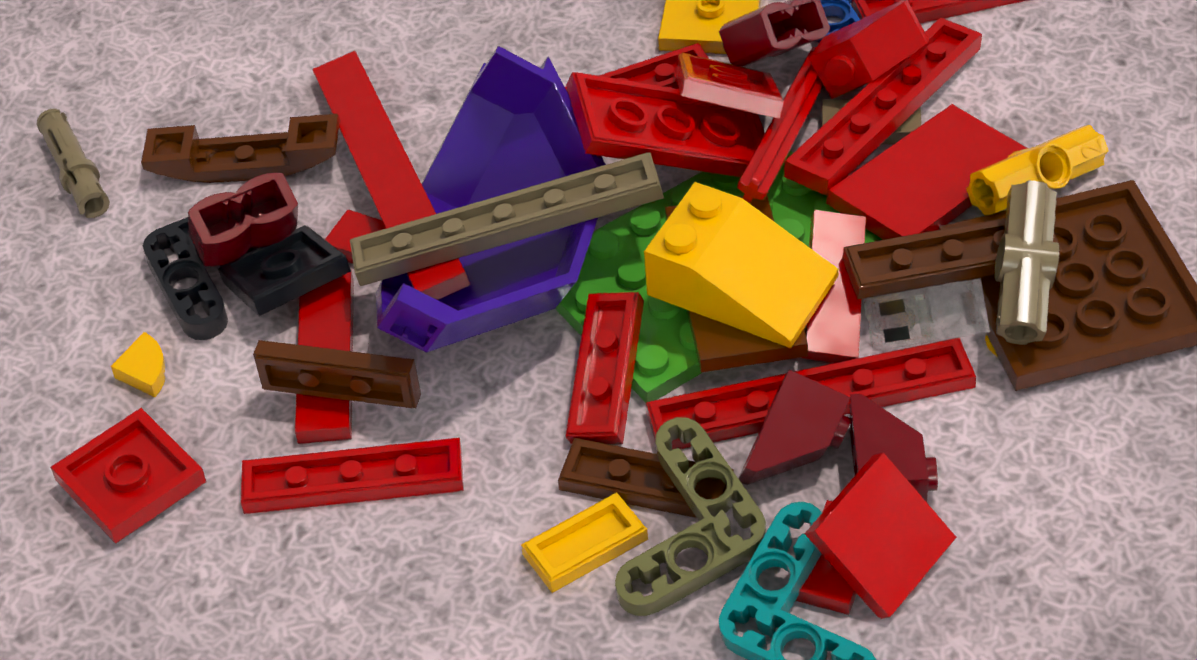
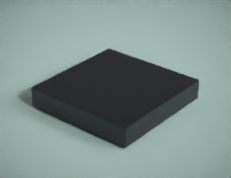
M306 225L295 229L291 235L278 243L258 247L245 253L235 261L220 265L217 268L223 283L258 316L351 272L346 256Z

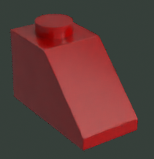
M901 0L824 36L808 58L831 99H834L874 81L929 42V38L908 0Z

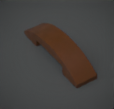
M338 113L290 117L288 132L199 139L195 125L147 129L141 164L143 170L158 175L203 183L249 181L254 177L267 173H283L284 176L310 169L336 155L340 120Z

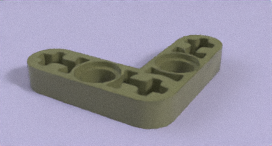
M676 417L660 426L656 434V451L661 466L699 521L627 561L620 567L615 578L617 598L620 606L626 612L636 616H648L657 613L750 561L766 534V520L759 507L705 430L696 421L687 417ZM679 438L684 444L691 443L692 458L696 462L691 468H689L688 459L679 448L672 450L673 440ZM707 477L721 479L727 486L724 494L716 499H704L694 489L699 481ZM731 508L733 510V517L739 526L743 529L750 527L751 537L749 539L743 540L738 534L731 536L730 520L725 514ZM687 548H698L708 557L706 564L696 571L681 569L676 564L675 559L682 550ZM660 564H666L669 577L674 583L668 584L666 574L661 576ZM640 578L644 584L651 583L652 594L644 597L639 591L633 592L632 582Z

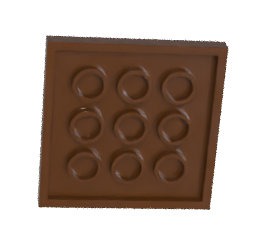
M1134 180L1056 198L1054 233L1063 252L1058 263L1053 286L1049 290L1047 330L1042 341H1034L1026 345L1006 342L1003 336L996 334L1000 282L995 281V275L959 281L1015 391L1197 345V283ZM1006 211L940 226L939 230L1006 218Z

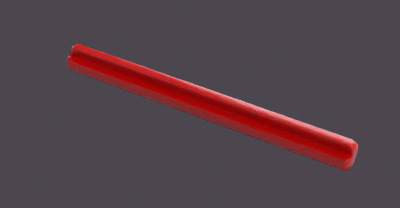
M812 47L787 91L783 99L784 104L780 119H772L738 181L737 188L744 193L742 198L749 203H752L754 198L764 200L824 86L808 58L816 47Z

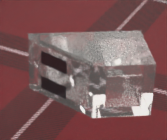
M981 278L864 299L873 351L990 332Z

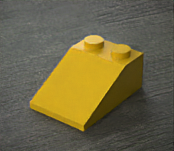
M694 182L644 250L648 296L788 348H792L838 278L839 270L743 198Z

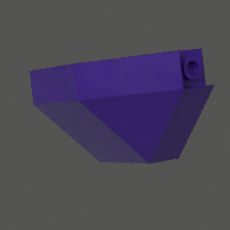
M497 46L488 62L483 63L421 184L436 214L606 164L602 156L585 154L569 94L549 56L542 66L538 67ZM598 218L460 257L459 260L466 272L470 285L439 300L414 289L407 273L381 280L376 292L377 328L427 353L553 310L578 280Z

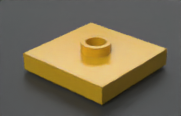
M666 0L658 37L659 51H675L699 43L705 53L726 54L719 34L720 28L733 19L759 9L761 0Z

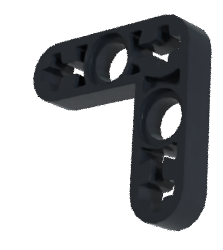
M188 217L151 232L143 243L145 257L155 280L184 333L195 340H208L218 336L225 330L228 324L226 309L219 291L204 267L189 236ZM170 248L172 252H175L177 260L169 263L163 250ZM187 277L198 279L195 285L190 288H173V285L180 279ZM201 302L208 317L201 319L195 313L193 305Z

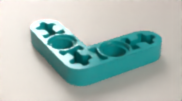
M794 502L783 507L777 513L721 610L718 620L722 640L726 647L736 655L747 660H786L782 655L785 645L793 639L803 638L812 642L816 647L815 653L810 660H826L828 651H832V660H876L873 653L864 646L789 613L799 595V590L822 554L803 533L799 536L793 547L795 558L787 553L792 545L790 527L800 529L804 523L810 524L811 527L822 514L820 509L813 504ZM770 567L783 568L790 574L789 582L779 590H765L759 586L757 581L759 575ZM750 617L755 618L758 631L772 638L770 650H766L765 636L755 631L747 630L743 637L738 636L735 623L746 624Z

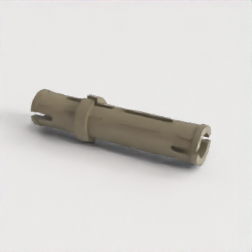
M59 109L44 111L37 118L36 125L60 170L59 179L63 189L72 194L81 215L84 214L86 218L101 216L109 208L110 201L99 183L100 174L97 166L86 158L78 139L70 127L66 114L64 112L61 113Z

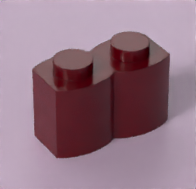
M788 0L768 4L733 19L720 28L719 34L730 64L747 66L767 57H776L821 39L829 32L830 26L820 0Z
M283 173L259 175L244 183L236 193L223 192L213 194L197 202L188 211L189 236L204 266L228 264L243 256L251 246L263 247L278 243L295 231L298 222V202Z

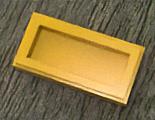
M616 492L521 544L525 559L553 593L647 541L648 531Z

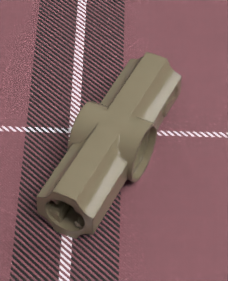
M1028 180L1022 184L1011 185L1008 192L1005 233L1001 237L997 251L995 281L1000 282L996 334L1003 336L1006 342L1026 345L1030 342L1042 341L1047 330L1049 290L1053 286L1057 272L1059 243L1053 242L1057 192L1051 190L1047 183Z

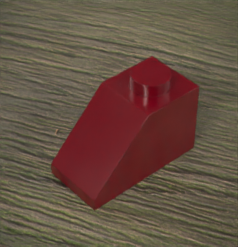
M788 370L779 385L738 478L740 482L745 485L753 484L818 461L829 446L838 449L852 420L843 415L850 397L792 370Z
M850 394L849 418L852 420L849 431L854 476L873 455L884 452L927 502L928 491H937L938 473L936 458L925 456L923 434L864 395Z

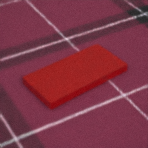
M572 72L566 84L585 154L627 159L650 152L653 163L657 165L741 177L765 134L758 114L683 97L680 95L679 89L579 72Z
M951 104L830 188L826 204L842 214L866 217L865 228L883 240L939 230L940 226L947 225L972 206L966 189L970 183L971 173L1002 161L1015 151L1028 148Z

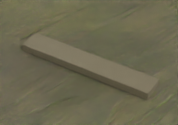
M651 153L641 154L350 239L354 272L360 286H364L663 199V192Z

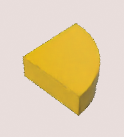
M143 332L111 365L115 379L153 397L159 394L165 383V360L158 342L146 332Z

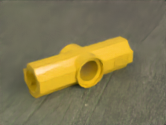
M1091 125L1081 126L1032 148L1015 151L1008 158L971 173L970 183L966 189L971 204L977 206L984 215H991L1007 208L1008 192L1011 185L1022 184L1032 180L1047 183L1051 190L1062 188L1069 180L1103 166L1105 154L1109 150L1103 134L1097 133Z

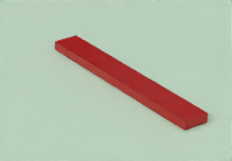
M356 51L313 68L314 75L332 114L338 113L340 120L339 129L386 229L435 215L436 212ZM459 258L407 273L414 289L436 300L470 285Z

